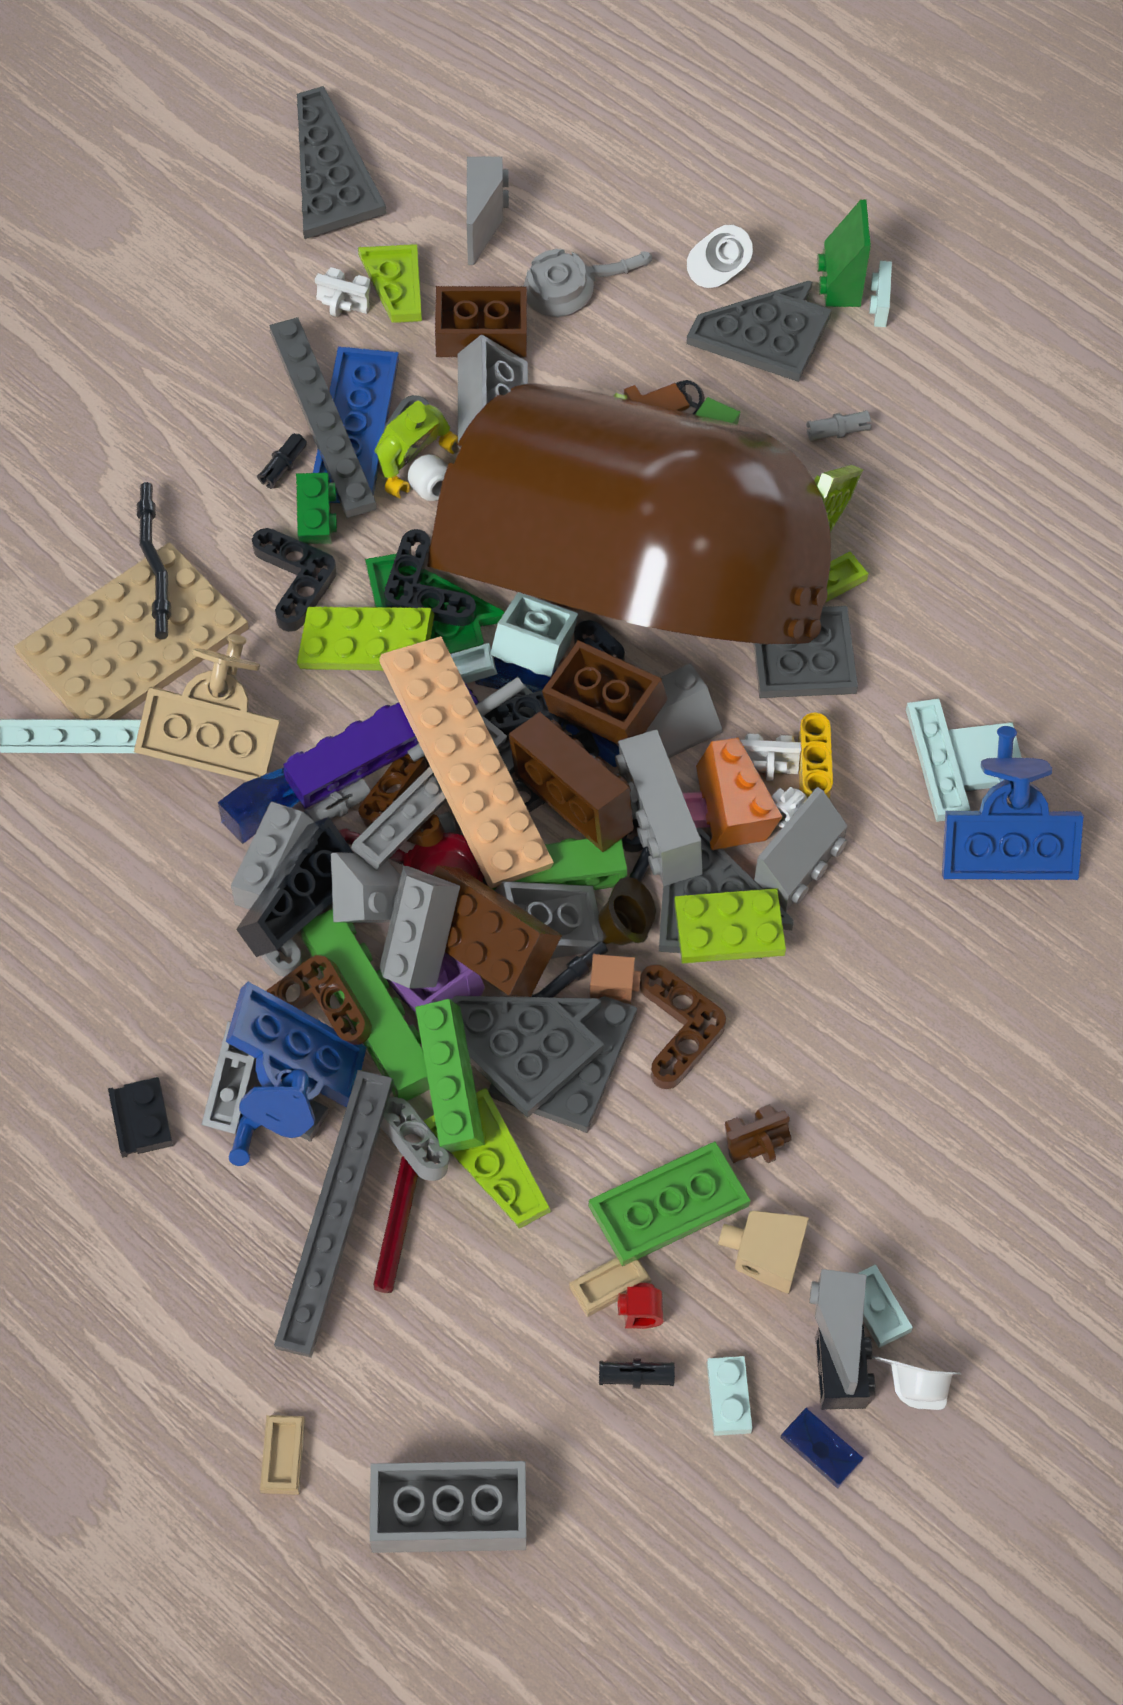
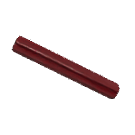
M404 1156L401 1157L373 1283L374 1290L381 1293H391L394 1289L418 1174Z

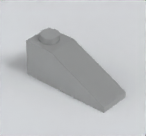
M228 1021L201 1125L236 1134L239 1121L243 1116L239 1110L240 1101L254 1088L258 1076L256 1073V1058L225 1042L231 1021Z
M821 1269L819 1281H812L809 1303L816 1304L815 1319L845 1393L854 1395L858 1383L867 1275Z

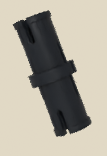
M633 1358V1362H606L599 1360V1385H633V1389H640L641 1385L674 1386V1362H641V1358Z

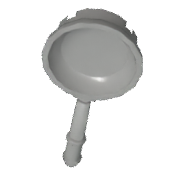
M564 249L545 251L533 259L531 262L532 266L527 271L524 286H527V303L533 310L545 316L561 317L573 314L583 308L592 297L594 277L613 276L621 273L627 274L630 270L649 265L652 261V255L649 252L643 251L639 255L626 260L622 259L617 263L587 266L573 252L570 255L565 253Z

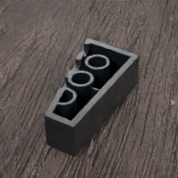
M329 816L306 826L236 930L256 957L278 950L333 902L331 853L354 852Z

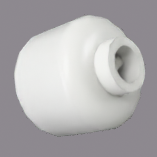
M427 454L421 456L410 466L408 482L423 499L427 501L439 500L441 486L448 466L436 455Z

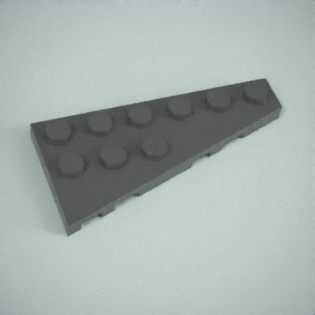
M321 86L298 93L297 110L304 239L386 214V205L325 87Z

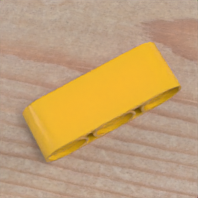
M809 713L801 720L798 742H801L799 790L808 798L813 792L811 789L819 787L830 800L833 785L830 722L821 713ZM810 732H814L819 735H812L810 734ZM815 760V761H818V762H820V763L816 764V763H812V762H810V761Z

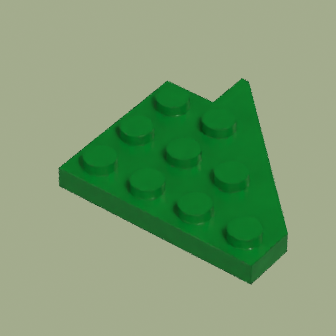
M396 554L365 559L375 607L387 608L384 592ZM404 566L399 570V573L404 576H410L417 570L412 566ZM426 569L424 570L420 584L468 594L476 603V618L471 624L455 626L433 621L430 639L441 636L450 654L483 645L484 640L480 627L498 624L505 612ZM400 586L398 596L394 597L395 600H400V597L404 596L403 586ZM427 598L421 604L426 608H434L439 602L434 598ZM445 602V611H447V605H449L447 602ZM461 606L457 613H462L466 607Z

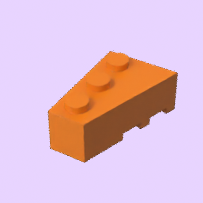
M739 737L711 741L696 765L700 791L707 805L706 823L710 825L713 837L710 841L711 850L766 841L782 819L779 809Z

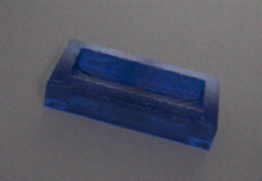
M807 1408L798 1415L780 1437L837 1489L864 1459Z

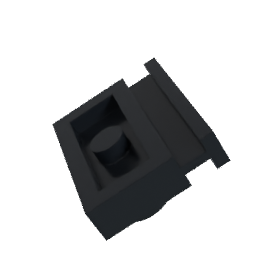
M159 1077L125 1084L124 1087L118 1089L108 1088L122 1158L136 1152L141 1154L173 1146Z

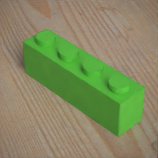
M569 838L559 843L545 844L554 862L551 869L513 882L593 886V890L614 888L619 879L627 877L622 840L620 839L604 852L588 839L577 840Z
M450 999L417 1006L415 1009L439 1145L451 1153L485 1145L461 1007Z

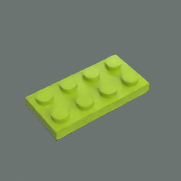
M308 607L297 664L300 669L384 671L379 662L381 654L430 640L434 613L431 608Z

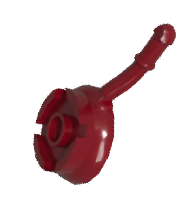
M347 828L339 830L349 845H352L361 835ZM444 833L443 839L434 846L422 847L415 845L408 853L398 849L389 858L401 865L403 864V866H409L433 875L437 865L461 868L482 883L484 882V876L465 837L460 834Z

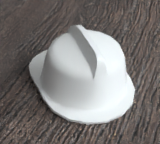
M723 225L715 229L690 251L687 258V271L690 278L697 285L705 288H715L726 283L744 269L751 260L753 244L749 234L741 227L735 225Z
M872 1357L874 1360L891 1365L896 1394L905 1404L917 1409H944L947 1403L952 1375H962V1373L929 1371L880 1357Z

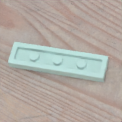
M940 699L907 703L906 713L936 822L945 821V811H971Z

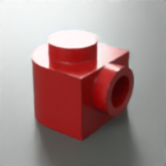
M638 1283L633 1287H627L626 1293H618V1315L625 1316V1328L645 1329L663 1324V1296L661 1290L655 1288L651 1283Z

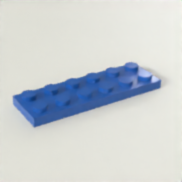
M338 346L329 391L374 496L380 464L374 450L388 421L399 354L398 352ZM317 449L313 473H328ZM337 494L336 501L331 503H340Z

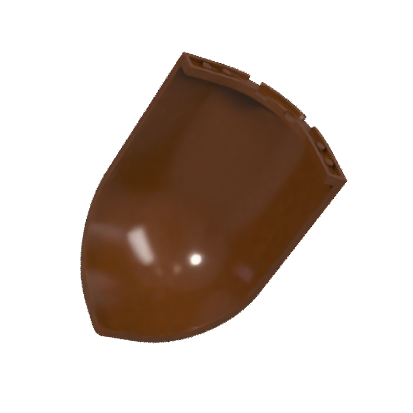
M526 383L512 387L511 391L506 395L499 394L493 398L474 417L460 438L457 445L461 449L455 463L449 462L441 486L427 567L608 618L681 634L758 644H806L819 635L822 608L828 595L826 588L831 564V537L827 512L822 496L807 468L791 450L774 437L747 426L574 387Z

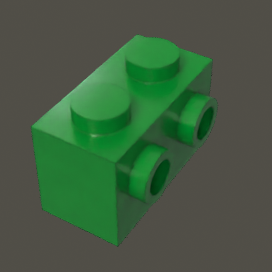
M296 473L297 534L299 541L306 544H332V533H337L336 513H331V502L336 501V483L330 482L328 473Z

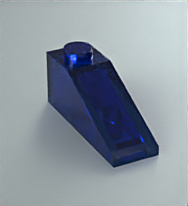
M284 767L243 783L218 802L221 822L242 844L256 834L270 802L290 808L300 802L285 779Z

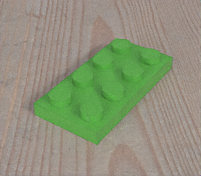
M714 1141L590 1199L588 1207L623 1267L749 1207L751 1200Z

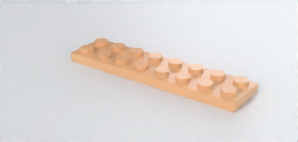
M440 636L381 654L379 662L488 886L492 889L498 887L503 881L513 882L551 869L554 862L442 637Z

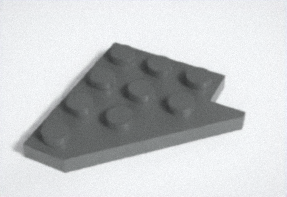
M805 281L698 314L687 335L686 344L799 382L831 317L832 309L806 301L812 289V282Z
M701 828L696 829L701 839L703 874L670 885H663L659 952L680 953L674 904L675 896L763 890L722 848L711 850V838ZM780 907L783 930L792 931L793 919Z
M454 996L451 999L461 1007L470 1063L527 1118L604 1050V1043L583 1025L587 1019L601 1008V1002L596 998Z
M606 996L598 998L601 1002V1008L583 1023L604 1043V1050L534 1112L536 1115L585 1133L588 1132L637 1015V1007ZM491 1083L488 1090L491 1098L514 1106Z

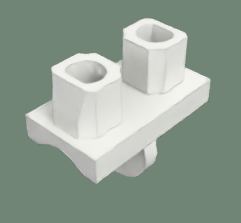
M332 267L329 268L325 275L317 274L315 278V284H317L316 299L322 301V304L330 306L331 316L338 317L342 310L349 312L354 310L367 314L370 308L369 293L371 288L369 278L358 275L352 283L345 281L344 273Z
M747 734L745 740L741 739V743L756 770L765 773L766 781H773L774 773L798 774L801 742H795L793 736L780 735L776 738V741H764L760 734Z

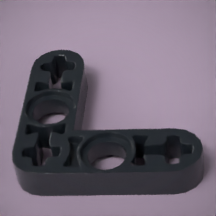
M260 529L252 537L253 551L256 557L297 575L275 609L276 622L279 628L288 632L296 631L305 623L307 608L317 606L337 574L335 559L329 553L274 529ZM294 551L300 552L303 555L298 561L286 559V555ZM316 567L321 569L320 572L318 573V575H317ZM302 587H311L315 590L308 597L300 596L297 593ZM295 609L296 617L291 615L288 619L285 618L284 614L290 615Z
M420 529L406 532L401 539L385 587L386 607L426 608L421 603L427 598H434L439 604L431 608L434 613L433 621L455 626L471 624L476 618V603L470 595L420 584L429 558L430 538L425 531ZM416 542L421 543V545L417 546L416 556H413L411 546H414ZM404 566H412L417 570L410 576H404L399 573V570ZM400 586H403L404 596H401L400 600H395L394 597L398 596ZM445 602L449 603L447 611H445ZM461 606L466 607L462 613H457Z
M542 690L506 700L483 716L505 735H509L510 732L532 718L524 717L518 712L522 707H529L536 714L541 712L550 721L555 720L561 727L567 724L577 727L579 733L568 736L571 739H578L585 750L594 758L599 757V749L591 732L550 713Z

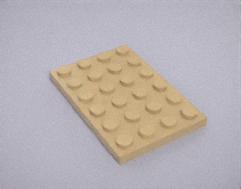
M170 542L156 550L168 572V601L171 603V618L168 619V637L161 640L155 637V619L152 617V603L155 601V575L147 559L144 558L14 645L16 654L77 719L121 718L146 700L149 687L163 689L205 660L192 655L193 649L199 648L216 652L229 643L227 640L229 635H241L249 629L248 621Z

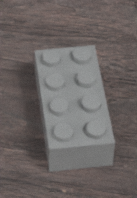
M653 730L618 741L620 755L615 756L619 771L617 777L621 776L630 786V800L633 809L632 820H638L640 828H637L643 848L648 847L650 856H648L653 875L659 874L664 886L702 875L701 839L658 731Z
M525 1461L371 1464L369 1541L372 1553L526 1550Z

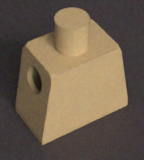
M750 1211L745 1229L723 1224L718 1245L739 1250L735 1269L738 1272L789 1294L809 1218Z

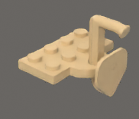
M231 634L227 637L229 644L226 655L205 649H193L192 655L214 662L213 669L196 675L187 683L183 694L149 687L134 752L264 785L281 719L248 711L249 698L244 685L236 678L238 668L258 671L260 664L240 658L243 645L247 640L241 635Z

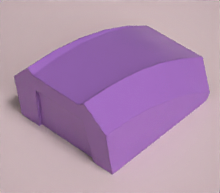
M444 952L436 987L407 988L387 979L388 983L415 1014V1007L445 999L451 1000L454 996H481L485 988L481 976L446 952Z

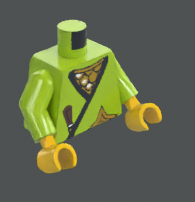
M417 400L386 426L374 452L378 456L384 476L388 478L385 483V491L390 495L400 499V490L406 493L409 492V483L397 476L399 470L433 443L438 436H440L439 445L449 453L454 454L452 445L454 442L458 444V436L450 431L447 420L437 407L429 404L424 405L421 401Z

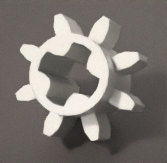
M790 787L784 792V790L779 788L771 796L782 815V819L777 826L783 828L806 801L807 797L802 791Z

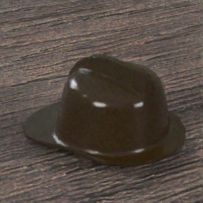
M631 877L619 879L607 903L598 914L599 926L604 933L602 942L605 945L612 942L620 946L628 945L632 942L639 944L645 942L655 919V902L650 891L637 879Z

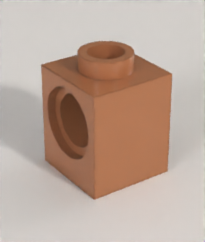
M593 954L590 998L598 999L606 996L626 1004H631L632 991L639 992L641 971L634 970L635 957Z

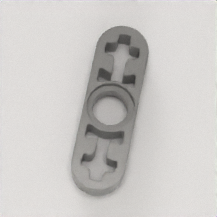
M389 1097L381 1128L418 1176L429 1181L442 1179L448 1169V1152L440 1147L438 1139L406 1100L398 1097ZM415 1134L420 1136L422 1141L412 1143L407 1141L404 1136Z

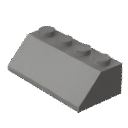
M482 334L458 353V442L468 425L487 403L499 394L506 395L514 386L528 383V362Z

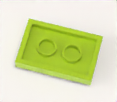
M777 889L675 896L674 904L682 964L785 956L786 947Z

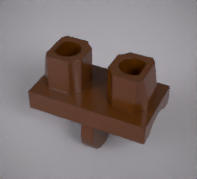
M769 1104L755 1112V1122L745 1125L742 1118L738 1117L726 1121L725 1132L728 1152L733 1164L750 1157L753 1159L762 1155L767 1163L775 1161V1150L783 1147L784 1143L792 1141L788 1126L790 1118L785 1110L777 1112Z

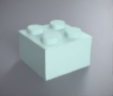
M518 592L498 622L490 655L500 658L506 663H513L530 669L536 674L551 677L570 646L578 613Z

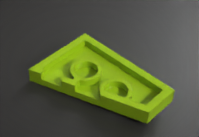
M417 244L358 247V256L391 322L422 321Z

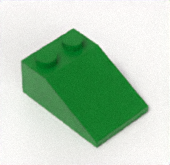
M867 199L860 200L824 241L823 254L817 255V272H822L823 275L819 277V295H824L825 307H861L871 248Z

